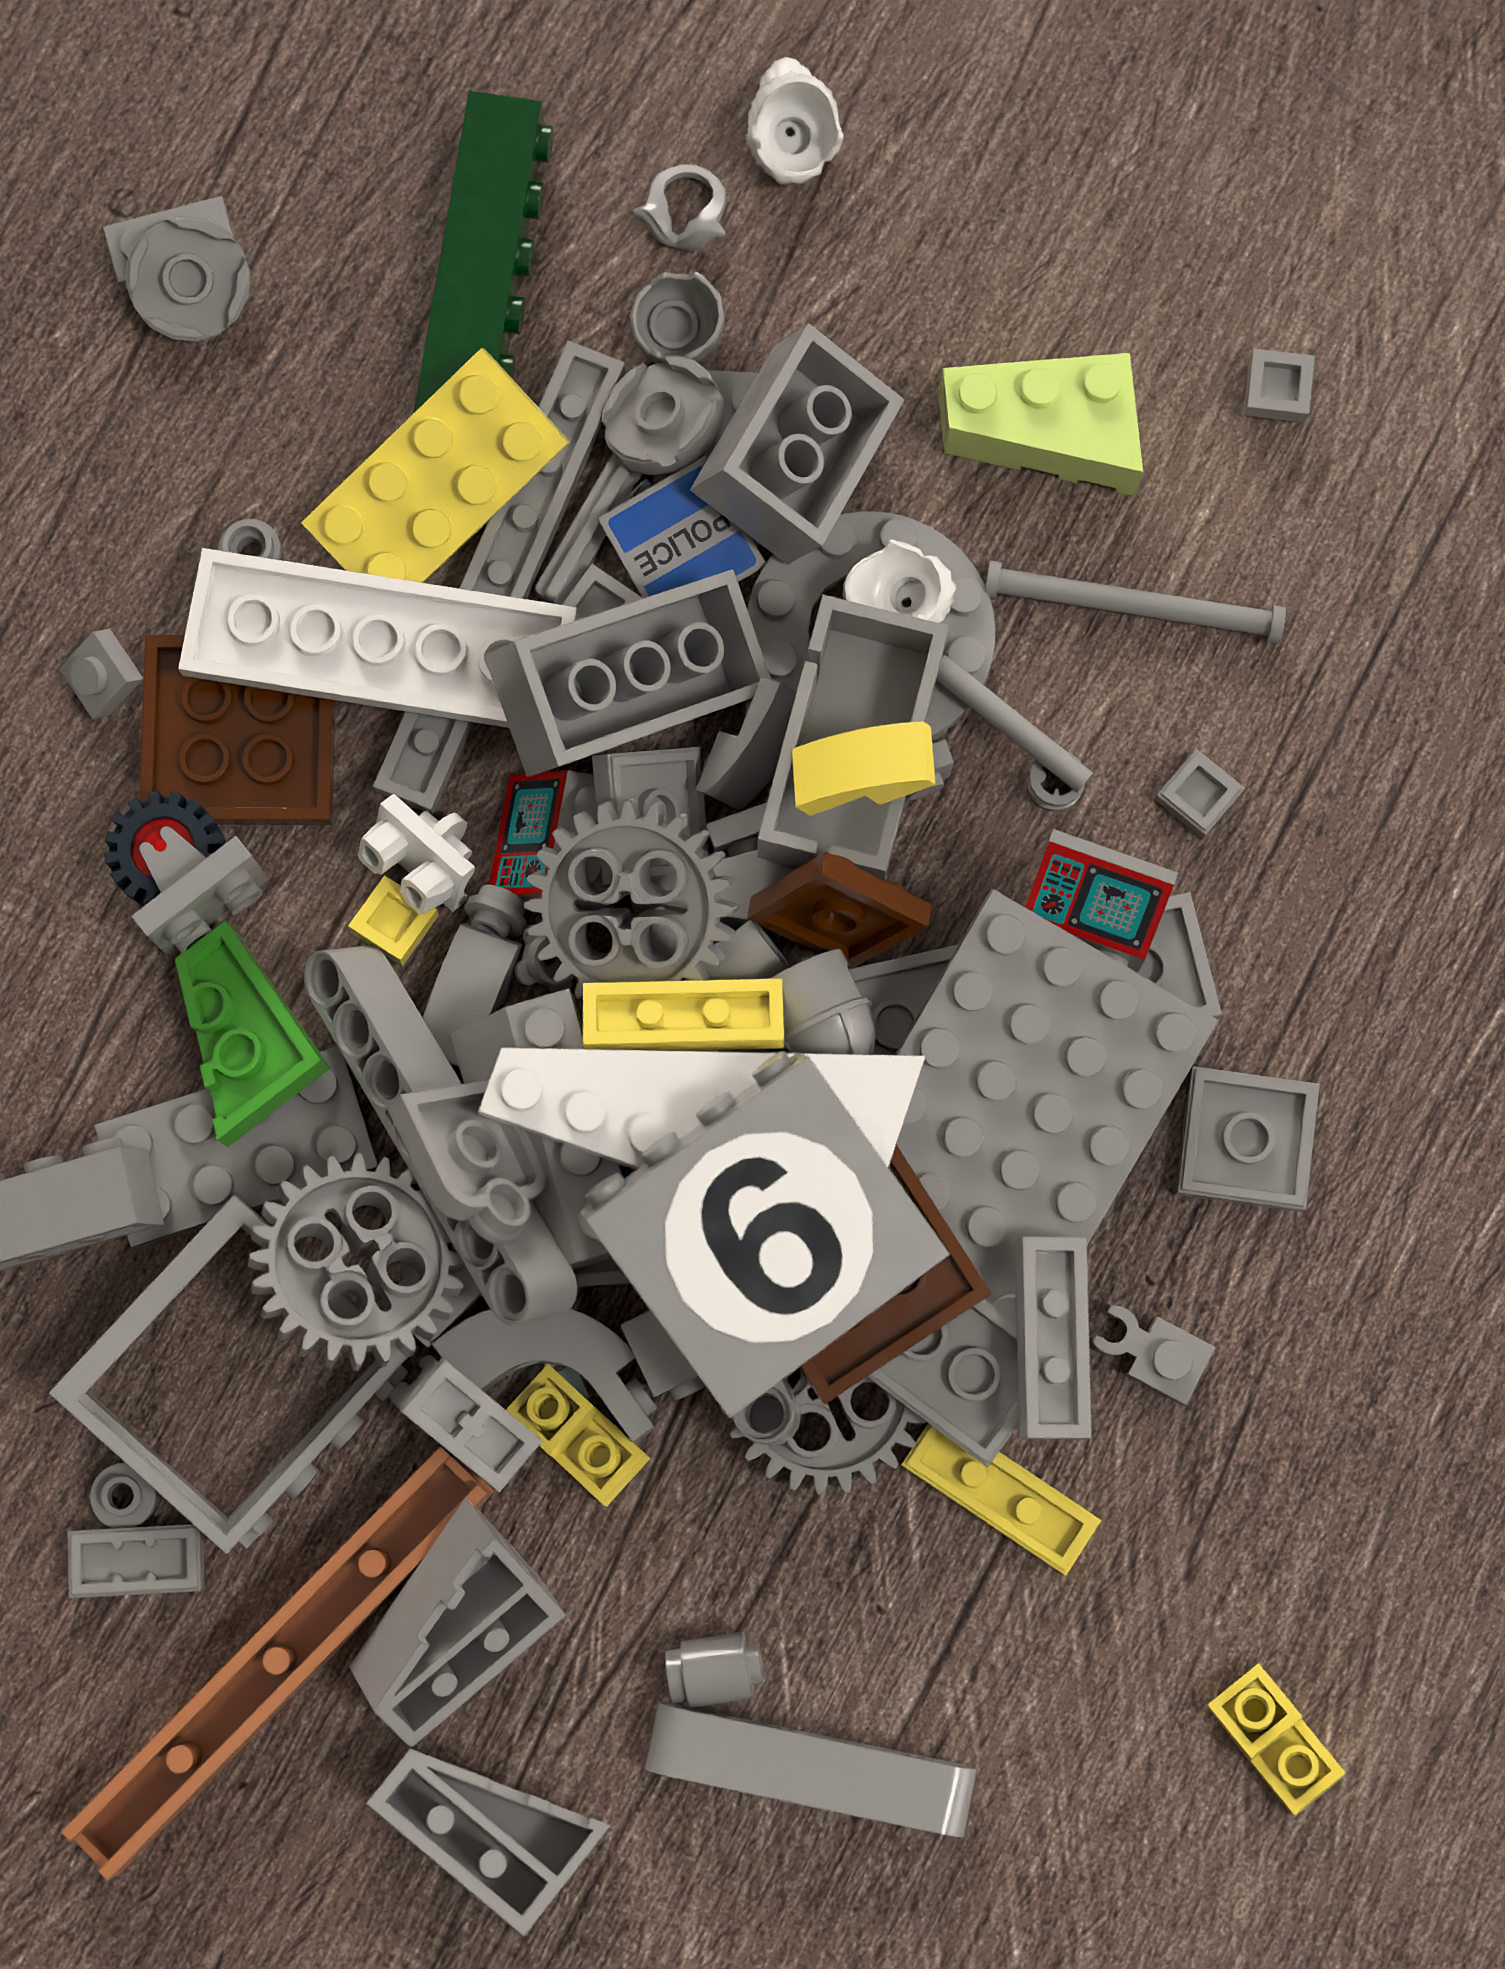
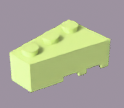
M1130 353L943 368L938 395L944 453L1020 470L1022 466L1059 475L1058 479L1077 483L1078 480L1109 486L1116 488V493L1134 497L1143 474Z

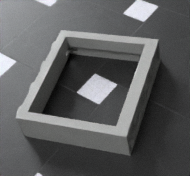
M234 1195L49 1392L53 1398L226 1554L238 1541L247 1549L258 1536H261L274 1520L266 1512L283 1492L293 1500L318 1473L319 1469L311 1463L328 1443L336 1450H339L363 1424L364 1420L356 1414L374 1394L381 1401H384L396 1385L409 1373L401 1365L407 1357L395 1345L391 1346L390 1361L386 1367L381 1368L376 1359H374L229 1518L88 1391L240 1228L252 1237L255 1226H270L237 1195ZM296 1250V1252L300 1255L301 1258L307 1260L300 1252ZM343 1292L333 1294L328 1298L330 1309L342 1319H353L362 1314L363 1310Z

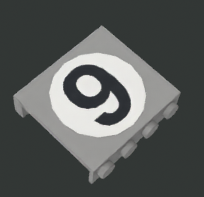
M782 1051L765 1061L751 1074L756 1081L755 1084L735 1098L728 1091L713 1099L696 1114L701 1122L699 1125L680 1139L675 1132H671L653 1143L641 1154L646 1164L625 1179L622 1178L620 1173H615L600 1182L586 1195L590 1205L579 1212L729 1418L733 1417L950 1255L810 1057L799 1052L789 1058L785 1051Z

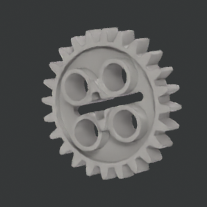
M630 799L625 801L621 817L618 816L614 806L608 801L598 805V824L586 811H582L573 816L578 835L564 826L552 833L561 851L548 847L538 851L537 857L549 870L548 872L540 871L528 875L527 881L543 891L542 896L526 901L524 908L542 913L543 921L535 924L527 931L532 936H547L550 942L538 954L539 960H547L558 956L562 962L553 978L556 982L574 974L579 978L574 996L579 999L583 996V983L685 981L684 977L689 981L709 979V975L701 961L718 966L725 959L726 956L713 942L729 941L734 937L736 931L721 923L720 917L736 912L738 904L721 899L720 892L736 881L732 876L715 875L713 868L726 855L722 851L705 856L701 848L710 834L707 830L701 831L689 838L684 834L688 822V815L686 813L680 814L667 824L664 822L663 803L658 802L652 805L646 816L641 817L637 799ZM591 856L602 858L610 866L613 878L609 888L596 887L588 879L586 865ZM654 858L666 859L676 869L678 879L673 890L661 889L652 881L649 869ZM631 892L633 903L660 904L669 901L685 902L688 906V911L686 913H679L671 910L648 909L632 919L631 911L627 908H603L594 911L579 910L575 906V901L583 899L591 902L614 903ZM590 922L603 924L612 934L613 945L609 953L598 952L589 944L586 931ZM653 924H663L673 930L678 943L675 954H662L653 947L650 940V930Z
M356 1153L350 1171L343 1172L334 1156L328 1157L325 1176L322 1178L308 1165L303 1167L300 1175L303 1189L300 1190L293 1184L284 1181L280 1184L278 1193L286 1206L266 1202L263 1207V1217L274 1227L255 1226L251 1240L267 1249L259 1250L249 1255L248 1267L266 1271V1274L252 1282L251 1293L272 1295V1298L262 1308V1318L268 1319L279 1315L285 1318L277 1336L281 1341L291 1337L296 1332L304 1336L299 1354L302 1357L308 1355L317 1344L325 1347L324 1358L326 1367L331 1368L339 1352H348L353 1371H359L365 1353L372 1352L378 1364L383 1368L390 1361L391 1346L393 1345L407 1358L412 1356L416 1349L412 1334L416 1333L421 1338L431 1342L438 1330L429 1316L448 1320L454 1308L442 1296H459L463 1289L464 1283L448 1274L463 1269L465 1264L460 1255L448 1251L454 1245L422 1190L420 1189L416 1192L410 1187L414 1176L409 1168L398 1179L390 1177V1162L387 1157H383L375 1172L366 1171L365 1161L362 1154ZM363 1205L373 1206L384 1214L386 1225L377 1230H367L359 1226L355 1221L352 1211ZM327 1212H334L341 1222V1229L345 1239L343 1236L341 1237L334 1225L326 1220L325 1214ZM306 1236L316 1237L327 1245L329 1256L318 1262L307 1261L296 1252L294 1243ZM349 1248L357 1258L366 1255L370 1257L371 1260L366 1270V1275L359 1265H353L349 1268L344 1265ZM395 1261H405L412 1264L420 1277L419 1282L410 1287L399 1286L388 1277L386 1266ZM370 1284L389 1303V1311L383 1312L379 1309L374 1301V1294ZM340 1292L349 1293L360 1301L363 1309L362 1314L353 1319H342L330 1310L328 1298Z
M799 1368V1381L792 1390L798 1401L801 1415L813 1413L823 1417L830 1431L827 1443L820 1450L805 1451L798 1447L793 1437L785 1443L774 1446L754 1442L746 1453L745 1458L747 1461H750L763 1453L769 1456L771 1459L765 1474L769 1479L776 1475L782 1467L791 1470L789 1484L792 1490H796L804 1476L808 1475L813 1476L816 1494L823 1495L828 1477L836 1476L843 1492L848 1493L851 1492V1473L859 1471L868 1483L873 1484L876 1482V1473L872 1463L879 1459L892 1469L898 1467L897 1459L890 1448L894 1443L903 1447L914 1448L916 1442L904 1430L906 1423L924 1424L926 1421L866 1377L836 1397L855 1432L854 1439L846 1441L827 1403L823 1404L819 1398L812 1401L808 1396L807 1390L811 1388V1385ZM866 1383L874 1384L885 1393L887 1407L883 1416L878 1420H863L852 1411L850 1404L851 1394L859 1385ZM775 1396L761 1398L752 1409L751 1418L753 1425L761 1433L773 1432L783 1421L784 1409L780 1400ZM737 1426L730 1432L732 1439L745 1437Z

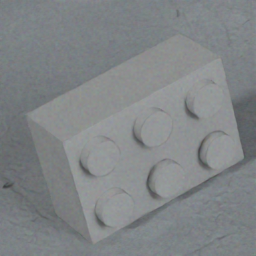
M808 323L773 347L690 491L788 565L823 546L902 406L904 399Z

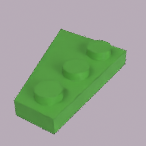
M223 921L175 958V963L190 1027L196 1031L203 1059L200 1070L204 1087L211 1093L216 1118L212 1119L216 1138L217 1141L229 1147L324 1074L330 1067L236 929L227 921Z

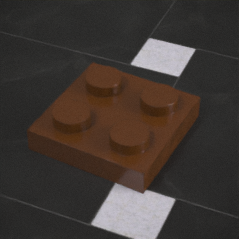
M824 852L751 896L747 919L819 954L841 949L849 963L848 968L852 969L927 928L932 904L908 893L900 884L884 881L856 867L846 857Z

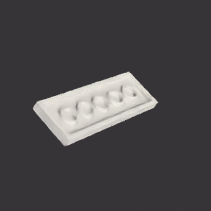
M202 548L178 669L182 676L509 728L484 654L513 641L577 621L578 611L577 607Z

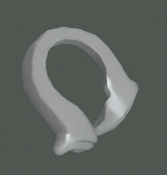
M679 165L657 174L649 188L645 206L634 208L633 215L643 220L651 235L658 242L682 251H694L712 238L725 236V231L719 223L726 207L727 193L719 179L709 170L697 165ZM683 177L695 178L710 188L713 198L699 212L697 218L689 221L685 231L677 235L672 231V221L664 190L675 179Z

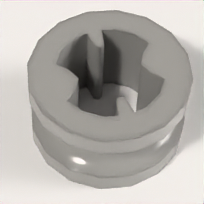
M1069 753L1081 763V761L1077 757H1075L1072 753ZM1036 760L1027 779L1028 793L1032 801L1041 809L1051 812L1064 811L1072 807L1080 798L1084 786L1077 793L1066 784L1069 793L1059 795V790L1056 788L1053 795L1049 794L1042 787L1047 777L1044 770L1047 768Z

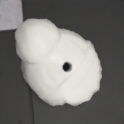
M784 57L774 61L761 77L759 91L751 103L752 107L748 112L747 145L756 163L779 184H802L810 178L820 175L824 162L831 161L841 148L844 136L839 125L837 103L832 96V92L824 83L813 77L810 71L796 59ZM786 128H792L795 135L788 137L785 133Z
M892 539L888 541L885 548L862 559L853 566L843 584L844 590L842 595L843 599L940 623L944 620L946 614L950 612V606L954 602L953 594L956 591V584L951 579V571L942 564L937 556H923L919 548ZM911 599V606L905 608V601Z

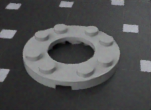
M873 511L850 512L840 514L822 547L788 565L773 554L760 572L753 587L748 604V613L771 679L797 692L805 661L808 662V648L810 644L808 630L811 613L822 595L846 579L853 566L859 561L885 548L889 540L894 539L919 548L923 556H937L942 564L951 571V579L956 584V591L953 594L954 602L950 606V612L940 622V624L949 626L943 656L947 655L984 685L995 647L994 612L988 593H985V584L968 557L952 541L930 526L892 513ZM937 680L925 722L931 726L932 741L945 734L947 729L959 720L970 707Z

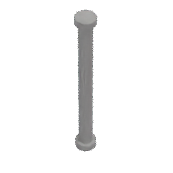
M989 560L985 593H988L992 599H996L997 593L1260 634L1266 635V642L1276 644L1280 643L1286 618V607L1272 605L1269 611L1002 569V562Z

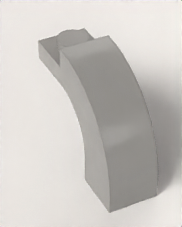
M489 1309L466 1319L432 1343L441 1357L484 1392L511 1373L530 1365L554 1364L564 1366L579 1373L589 1381L633 1443H636L655 1429L648 1415L658 1409L636 1377L624 1384L618 1376L637 1362L634 1353L612 1330L581 1312L570 1309L563 1314L517 1325H506L499 1321L492 1310Z

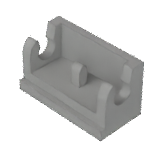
M431 1355L423 1357L419 1362V1366L423 1369L419 1377L411 1385H408L406 1382H399L388 1397L403 1414L500 1493L541 1444L542 1440L443 1357L440 1361H437Z

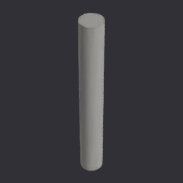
M947 655L942 657L936 679L938 682L1077 793L1092 776V771Z

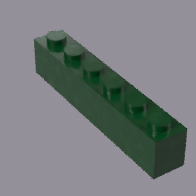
M475 91L468 92L413 414L481 348H484L514 380L516 358L515 355H508L511 334L520 335L523 328L525 298L518 297L517 294L520 276L530 277L533 268L535 241L527 239L530 219L540 220L543 208L544 183L536 182L539 162H550L553 147L554 127L552 125H545L542 101Z

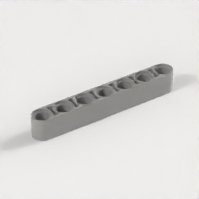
M373 945L315 951L309 956L304 970V982L308 996L494 1315L506 1325H517L563 1314L570 1310L577 1295L576 1277L572 1267L532 1201L529 1202L530 1216L522 1235L510 1244L499 1245L482 1238L472 1228L468 1220H456L443 1214L430 1200L387 1107L400 1094L460 1085L462 1083L386 956L379 948Z

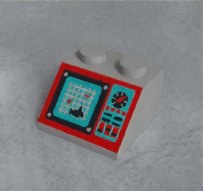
M570 770L541 772L529 777L526 776V773L510 774L489 885L507 889L520 897L524 902L542 896L543 890L527 881L528 875L540 871L548 872L549 870L537 857L538 851L546 847L561 851L552 833L564 826L578 835L573 816L582 811H586L598 824L594 774ZM591 856L586 865L588 879L596 887L609 888L611 884L603 885L601 858ZM577 899L575 906L579 910L594 911L603 908H614V903Z
M1053 829L1025 908L1138 973L1150 949L1176 882L1178 872Z

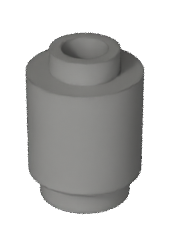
M744 1632L681 1641L680 1648L666 1650L665 1652L667 1680L673 1704L688 1702L690 1708L753 1699L754 1684L765 1683L759 1643L747 1644Z

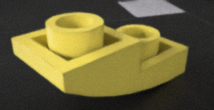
M924 721L854 730L816 740L792 749L795 806L809 816L863 796L868 797L878 805H882L936 785L931 726Z
M549 1364L545 1366L506 1409V1411L542 1440L539 1446L546 1453L554 1458L606 1507L651 1459Z
M1259 1663L1208 1704V1708L1293 1817L1298 1815L1345 1776L1346 1772L1303 1722L1302 1715Z

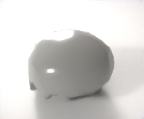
M665 272L657 276L636 295L629 315L635 344L655 363H662L659 357L671 355L693 359L698 363L716 349L725 326L722 300L719 292L703 275L697 272L692 274Z

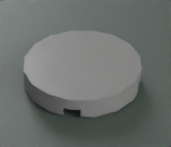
M179 215L155 223L137 238L127 259L126 287L134 308L150 328L171 339L199 341L221 334L239 318L249 298L251 272L243 248L225 228L206 218Z
M675 355L659 357L662 363L653 364L648 368L642 363L631 369L613 387L603 407L602 423L606 427L605 439L616 458L630 470L648 475L676 472L695 462L713 444L723 424L724 399L709 371L693 359Z

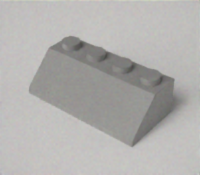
M569 989L504 1007L450 1034L464 1084L490 1080L501 1048L584 1049L583 1023L577 1001ZM525 1131L546 1174L545 1187L532 1202L572 1267V1270L613 1258L579 1212L590 1205L586 1195L600 1182L615 1173H620L623 1179L626 1178L623 1165Z

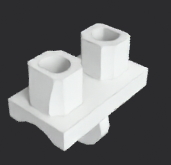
M392 794L380 803L376 824L360 841L358 858L374 874L382 875L396 863H399L409 872L402 879L400 893L404 901L419 915L432 910L442 903L452 912L463 905L468 896L464 893V889L475 870V866L468 861L472 851L460 841L467 829V822L457 813H451L438 821L428 811H424L418 816L395 794Z

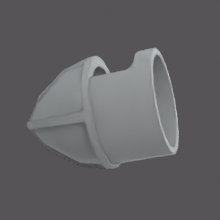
M841 949L830 950L816 955L770 978L782 979L783 1050L786 1053L873 1055L875 1029L870 1011L872 1003L868 997H861L848 970L849 963Z

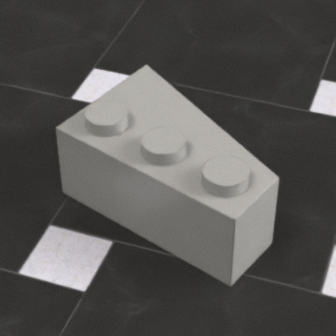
M465 1497L349 1668L373 1711L412 1748L564 1618L566 1614L537 1572L473 1503Z
M412 1749L407 1752L366 1803L371 1811L520 1936H525L610 1827L609 1824L580 1815L554 1805L549 1801L525 1794Z

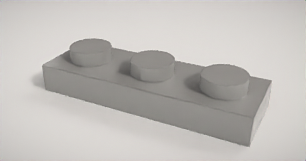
M1020 1237L1015 1239L1019 1439H1090L1092 1435L1086 1238Z

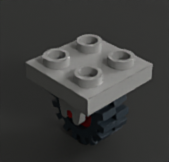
M159 791L148 793L149 800L141 802L137 797L128 802L127 804L131 810L125 815L118 811L112 819L117 825L114 832L107 831L104 842L109 846V852L104 853L106 864L111 868L112 873L110 875L114 882L131 900L136 901L142 907L131 917L146 936L166 955L170 956L177 950L182 954L212 931L209 925L227 911H230L232 915H236L250 907L262 895L263 891L260 886L268 881L269 878L237 836L224 844L226 840L222 830L200 803L193 798L190 801L185 799L181 793L170 791V796H162Z

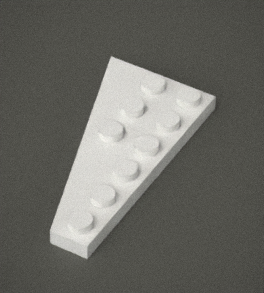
M501 1048L479 1108V1115L637 1170L646 1164L641 1154L648 1147L671 1132H675L680 1139L701 1123L696 1114L705 1105L728 1091L734 1098L756 1083L751 1075L753 1071L778 1053ZM786 1053L789 1058L794 1055V1053ZM804 1054L810 1057L888 1167L925 1056Z

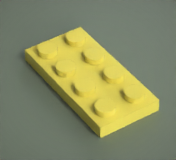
M481 348L301 523L346 571L424 583L571 442L484 348Z

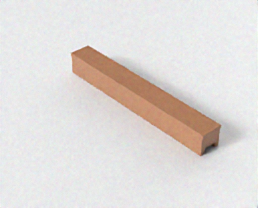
M440 1446L61 1833L70 1842L74 1840L101 1868L99 1872L107 1881L115 1876L117 1877L412 1576L465 1497L478 1509L494 1493V1490L450 1451Z

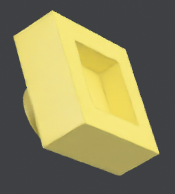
M384 875L350 922L348 928L351 934L368 945L379 948L385 956L403 967L439 915L436 908L419 915L404 901L400 893L401 885Z

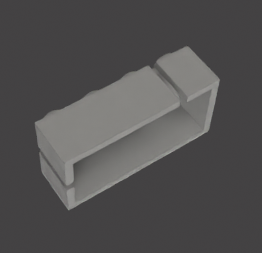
M822 595L808 648V662L805 661L758 836V858L799 868L822 853L828 852L848 858L856 867L885 881L906 796L882 805H878L868 797L863 796L809 816L795 806L792 749L816 740L854 730L897 723L926 722L945 648L948 625Z

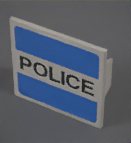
M706 455L597 518L643 599L732 569L739 582L766 565L753 539L747 533L690 491L707 461Z

